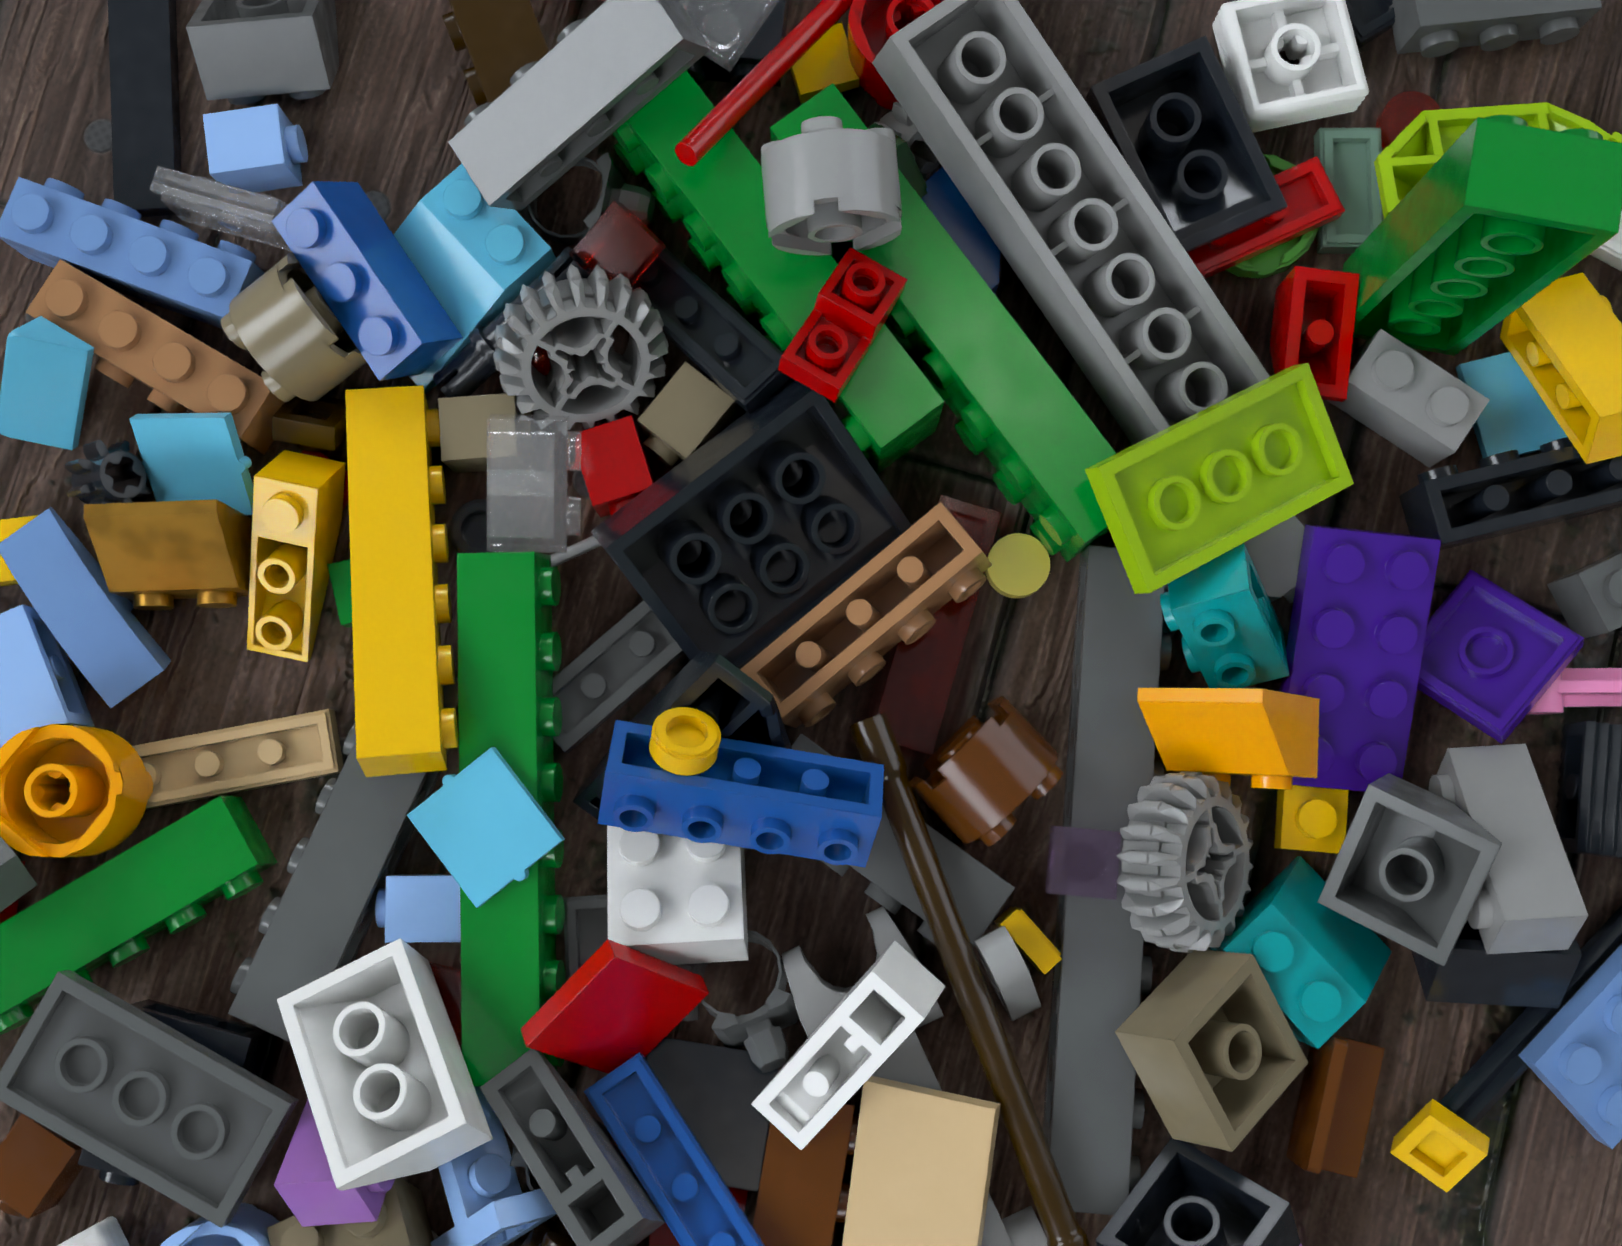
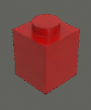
M632 415L570 434L592 506L600 518L613 515L655 483L638 428Z

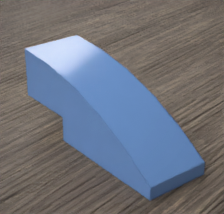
M52 507L0 542V554L30 603L61 647L110 708L164 671L172 661L132 614L133 604L128 598L109 592L99 563Z

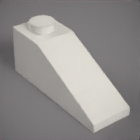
M894 941L761 1091L751 1105L802 1150L925 1019L945 988V985L899 943Z

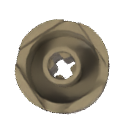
M292 252L230 301L229 313L221 318V326L228 338L238 347L250 352L257 363L264 369L261 376L267 388L284 402H289L295 396L307 401H317L367 363Z

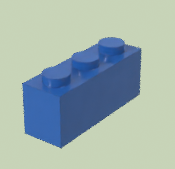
M312 181L271 221L379 381L422 374L463 339V336L358 182Z

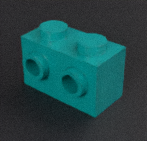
M1244 543L1168 583L1169 591L1160 594L1161 608L1170 631L1180 629L1183 635L1182 648L1190 671L1192 673L1201 671L1209 688H1244L1289 676L1283 628Z

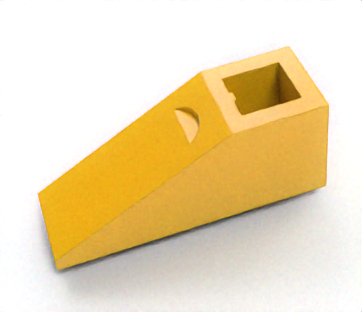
M283 450L254 475L247 650L308 662L311 659L330 576L327 564L333 562L342 522L345 462Z

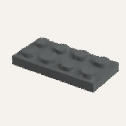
M71 970L57 972L0 1070L1 1102L221 1228L233 1219L299 1101Z

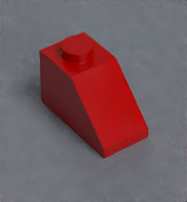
M1295 266L1276 288L1270 339V354L1274 373L1276 374L1293 365L1308 362L1321 398L1323 400L1344 402L1347 399L1360 274Z

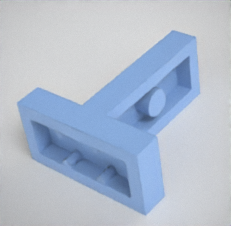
M474 1086L493 1139L438 1167L454 1227L433 1240L431 1246H507L557 1214L542 1189L522 1193L515 1167L510 1166L511 1154L502 1124L480 1087Z

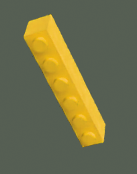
M423 385L345 390L356 759L366 777L447 770L446 749L458 748L456 710L455 708H444L443 685L455 684V668L452 645L441 646L440 623L452 622L449 584H438L437 563L449 562L446 524H435L434 504H446L443 466H432V447H441L439 409L428 408Z

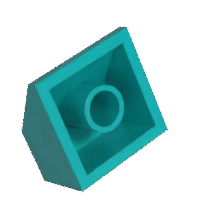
M1297 856L1244 907L1245 912L1243 916L1235 918L1233 934L1224 936L1220 947L1210 948L1213 951L1253 954L1295 1038L1319 1049L1366 1003L1392 951L1371 929L1318 903L1326 882L1301 856Z

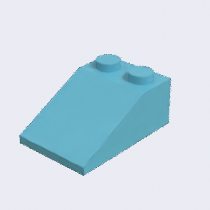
M462 163L416 204L394 233L403 250L463 336V339L422 374L409 376L417 386L423 385L425 394H427L436 386L433 379L434 374L449 363L470 342V332L478 325L486 327L505 309L506 303H511L520 294L522 284L528 286L556 259L552 248L516 210L491 207L487 204Z

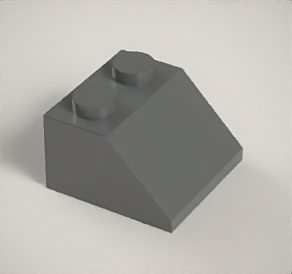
M202 0L186 26L207 100L228 99L231 104L246 105L260 101L265 95L289 93V96L293 99L314 98L323 94L327 89H331L339 69L335 0Z
M1388 773L1368 784L1318 903L1445 966L1502 846V842L1451 801Z

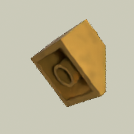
M217 499L84 504V520L109 592L133 600L134 609L171 610L174 609V599L197 598V606L230 608L237 606V597L249 596L252 518Z

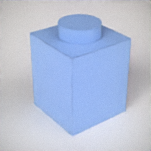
M278 104L203 114L209 174L230 196L303 186L300 163L308 161L306 139L299 124L293 125Z
M399 874L386 876V888L378 890L375 904L376 923L379 928H385V943H392L400 938L406 943L461 942L460 886L451 874Z

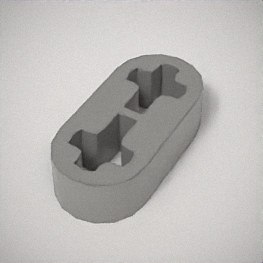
M1001 926L974 940L989 980L1011 1021L1040 1008L1041 1003L1029 970L1005 926Z

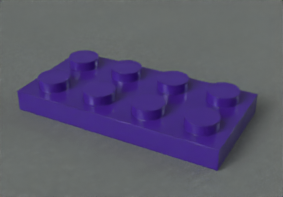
M1305 524L1286 646L1289 676L1282 677L1280 692L1320 699L1317 778L1293 777L1292 785L1365 792L1368 784L1388 773L1401 779L1403 778L1441 540L1424 536Z

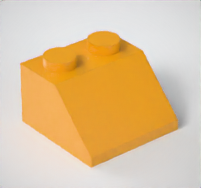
M1138 688L1137 702L1166 771L1202 772L1203 775L1215 776L1218 781L1228 782L1230 787L1231 775H1252L1251 788L1292 790L1293 777L1317 778L1320 699L1268 689Z

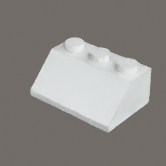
M401 938L277 999L336 1189L344 1191L431 1171L493 1139L429 961Z

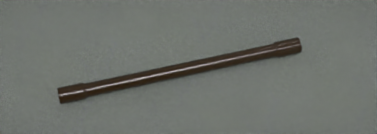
M887 713L878 714L857 722L849 727L862 761L884 765L882 805L996 1103H1000L999 1112L1047 1235V1246H1091L1086 1232L1080 1227L924 822L907 777V766Z

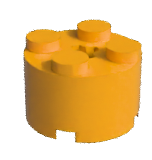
M50 724L21 731L0 748V837L13 849L29 856L64 858L95 856L104 853L126 840L140 823L148 799L153 792L152 777L146 771L142 759L133 746L111 731L70 724Z

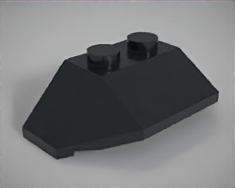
M700 651L630 721L652 726L655 719L664 711L676 707H689L703 711L711 716L718 724L722 738L792 749L774 695L718 653ZM609 750L573 800L576 805L597 820L599 818Z

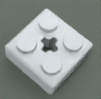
M1237 0L1221 5L1212 27L1224 74L1252 132L1354 112L1361 104V101L1365 99V96L1368 95L1369 88L1346 0ZM1285 51L1289 60L1299 59L1300 62L1298 65L1290 64L1284 61L1279 53Z

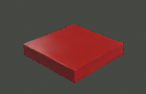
M607 939L520 1030L525 1045L528 1048L609 1074L639 1052L646 1057L709 994V991L701 975Z

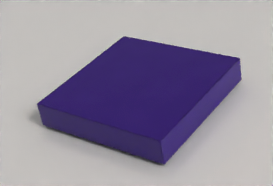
M1470 570L1428 620L1417 689L1503 744L1581 650L1584 637L1475 571Z

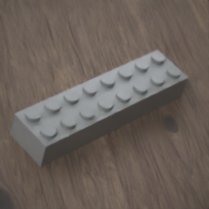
M944 0L889 37L872 64L1132 445L1270 377L1018 0Z

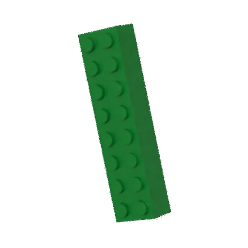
M686 70L613 132L618 141L614 148L622 162L635 177L642 172L645 173L655 189L651 192L655 198V204L671 224L680 219L692 237L687 241L688 245L702 266L708 272L716 267L719 269L729 284L725 289V293L739 314L746 320L754 315L767 334L764 337L784 353L814 309L818 293L838 264L831 255L793 254L778 250L772 245V238L768 237V229L766 227L762 167L732 128L696 165L687 166L678 159L675 153V146L715 107ZM885 324L837 401L833 402L825 397L876 474H879L936 431L944 405L942 397Z
M832 83L770 127V137L772 142L801 134V123L809 118L818 116L838 117L842 120L843 128L862 130L868 128ZM898 169L902 207L901 233L888 243L858 251L908 279L904 290L884 324L903 349L908 352L924 376L958 418L959 422L955 424V429L966 447L974 455H978L983 451L995 467L997 472L992 477L1003 496L1012 505L1021 502L1035 520L1030 525L1035 538L1045 546L1050 555L1053 556L1059 552L1066 563H1068L1089 545H1092L1110 532L1085 469L1116 454V452ZM853 240L831 243L832 255L839 262L850 247L853 248Z

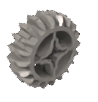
M570 264L566 273L567 279L556 282L552 274L545 271L542 277L544 288L539 291L522 284L520 296L523 305L506 303L503 311L506 324L496 325L494 333L498 347L495 348L493 358L496 370L501 373L499 378L503 391L508 396H516L515 406L520 410L521 414L533 411L535 421L542 428L556 419L558 428L565 435L575 422H582L586 430L595 427V421L605 418L607 422L618 420L617 413L623 409L638 415L640 404L637 396L655 397L656 385L653 378L665 376L666 364L662 356L668 353V341L662 329L664 323L659 311L651 307L648 294L641 287L632 290L629 279L623 276L622 273L608 282L605 270L601 269L598 265L595 266L588 278H581L579 269ZM618 324L629 332L628 345L623 355L615 352L612 345L614 342L612 333ZM537 346L547 350L548 357L550 358L551 369L547 376L540 373L531 364Z
M1192 771L1154 776L1150 785L1139 788L1137 794L1138 803L1129 804L1127 808L1128 826L1120 828V834L1124 841L1122 852L1116 856L1122 863V873L1117 879V884L1124 886L1125 889L1121 902L1122 909L1131 912V927L1141 931L1145 942L1155 943L1158 947L1170 948L1171 951L1192 953L1193 950L1206 951L1208 947H1220L1224 936L1233 934L1235 918L1243 916L1245 912L1242 902L1244 894L1251 891L1247 882L1249 870L1254 867L1249 862V849L1253 845V840L1247 838L1248 816L1240 814L1242 806L1240 797L1232 794L1228 782L1218 781L1215 776L1203 775L1202 772Z

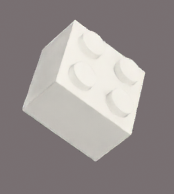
M607 825L609 940L673 965L749 960L744 848L712 842L698 843L688 838L645 831L631 832L620 827Z

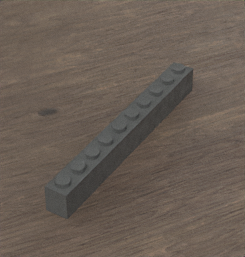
M1091 545L1080 555L1055 932V947L1060 951L1062 960L1053 967L1043 1132L1074 1212L1114 1215L1141 1179L1140 1160L1138 1156L1131 1155L1132 1129L1142 1128L1145 1111L1143 1089L1135 1088L1136 1070L1115 1031L1139 1007L1140 995L1148 996L1150 994L1153 974L1151 956L1143 955L1144 939L1142 933L1132 929L1130 923L1131 912L1122 909L1121 902L1125 889L1124 886L1117 884V879L1122 873V863L1116 855L1121 853L1124 839L1120 834V828L1128 826V805L1138 803L1137 794L1141 786L1150 785L1154 776H1164L1163 761L1154 760L1155 742L1137 702L1138 688H1159L1160 671H1167L1170 665L1172 640L1170 633L1162 632L1163 612L1160 594L1169 591L1168 584L1151 593L1135 594L1117 548Z

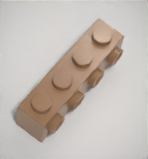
M61 259L58 261L26 310L27 314L35 319L42 316L93 346L94 355L100 358L94 369L128 389L134 379L153 389L147 400L168 413H186L187 410L192 413L231 412L239 440L265 455L273 442L272 416L285 402L277 398L267 388L261 376Z
M940 502L740 670L774 695L783 724L797 728L802 723L805 727L813 726L835 708L837 703L833 697L847 685L853 682L855 686H860L874 677L886 664L882 656L901 640L906 645H909L927 633L936 623L933 614L953 598L956 603H960L974 594L987 580L983 572L991 567L992 564L974 540Z

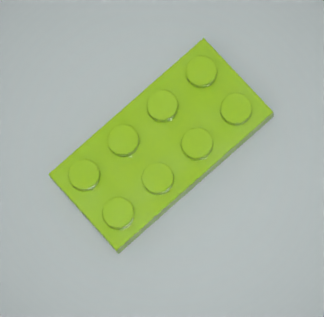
M1308 362L1290 366L1085 469L1135 594L1151 593L1354 484Z

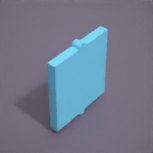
M1510 352L1462 363L1455 367L1459 380L1490 399L1473 425L1483 458L1511 450H1518L1520 456L1540 451L1539 446L1567 437Z
M231 412L135 414L129 418L143 460L142 464L148 475L156 502L217 499L245 515H252L253 483L248 469L251 467L252 461L249 457L244 456Z
M496 747L488 749L457 775H445L442 779L443 786L407 814V817L476 908L481 907L514 879L522 881L528 878V868L565 840Z

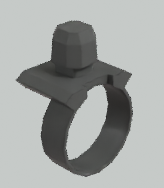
M607 152L596 159L598 165L587 157H584L574 165L585 166L598 171L602 175V194L596 208L583 220L589 229L577 234L560 235L545 229L541 224L537 214V198L527 207L532 220L551 240L569 246L584 245L597 239L602 245L615 233L616 218L621 225L641 227L650 224L655 209V198L642 187L626 184L620 169Z
M747 930L748 942L761 944L772 951L777 957L779 973L776 986L765 1001L766 1004L753 1013L735 1016V1014L717 1011L708 1005L705 999L701 1002L709 1014L716 1018L711 1028L723 1045L735 1049L745 1045L755 1066L763 1073H767L784 1066L788 1062L789 1049L782 1029L795 1024L799 1016L792 995L785 992L787 975L779 953L769 939L756 931ZM696 963L693 973L701 975L703 978L709 963Z

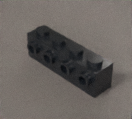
M1565 437L1539 446L1540 454L1520 458L1518 450H1511L1479 460L1480 468L1458 473L1456 465H1448L1417 475L1419 485L1401 494L1399 498L1410 535L1441 540L1440 550L1622 507V456L1586 464L1569 438Z

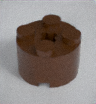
M1004 696L997 697L987 704L996 713L987 721L982 723L973 715L937 748L923 764L931 773L926 781L916 776L910 781L912 790L964 844L975 840H982L987 846L995 844L1015 824L1017 819L1011 812L1029 795L1035 800L1044 796L1058 783L1064 774L1055 764L1058 759V752Z

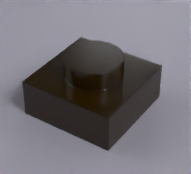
M295 396L289 402H285L272 416L273 440L294 443L297 447L306 451L319 452L328 449L335 451L347 436L346 400L323 396L317 401H307Z

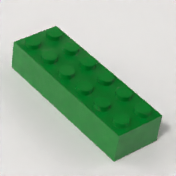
M1512 115L1478 117L1344 262L1342 272L1360 274L1353 337L1368 340L1378 330L1382 329L1410 348L1452 356L1458 354L1619 232L1622 211V143L1603 140V136L1600 133L1590 129L1574 128L1558 132L1530 127L1524 119Z

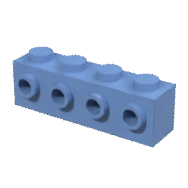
M18 177L0 218V239L26 258L53 268L61 259L113 290L223 329L221 318L229 313L230 301L264 274L254 263L256 255L239 245L220 240L218 247L215 248L197 241L199 235L183 225L163 219L160 226L157 227L140 221L142 215L127 205L111 199H104L102 206L83 200L85 195L80 190L53 178H47L43 186Z

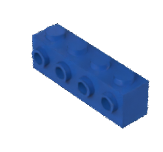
M615 720L604 777L598 824L620 827L631 832L645 831L688 838L698 843L712 842L755 849L765 854L779 853L822 860L832 865L866 867L882 818L883 764L721 737L715 763L703 773L683 776L664 770L651 757L649 751L651 725Z

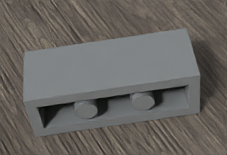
M1526 744L1447 748L1437 775H1432L1430 778L1429 792L1454 803L1502 842V846L1467 919L1473 929H1479L1486 954L1568 950L1589 915Z

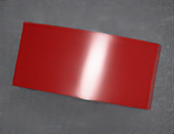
M850 247L818 293L814 309L782 354L778 370L829 400L836 402L884 325L904 290L908 279Z

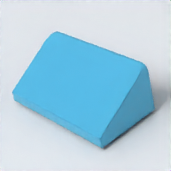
M42 316L12 330L7 337L0 389V434L9 438L68 450L77 448L94 347Z

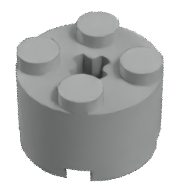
M818 116L809 118L801 123V134L768 142L761 147L766 227L768 229V237L772 238V245L778 250L800 255H832V242L853 240V249L862 251L888 243L900 235L902 230V207L896 139L893 130L888 128H870L866 130L843 128L842 120L838 117Z

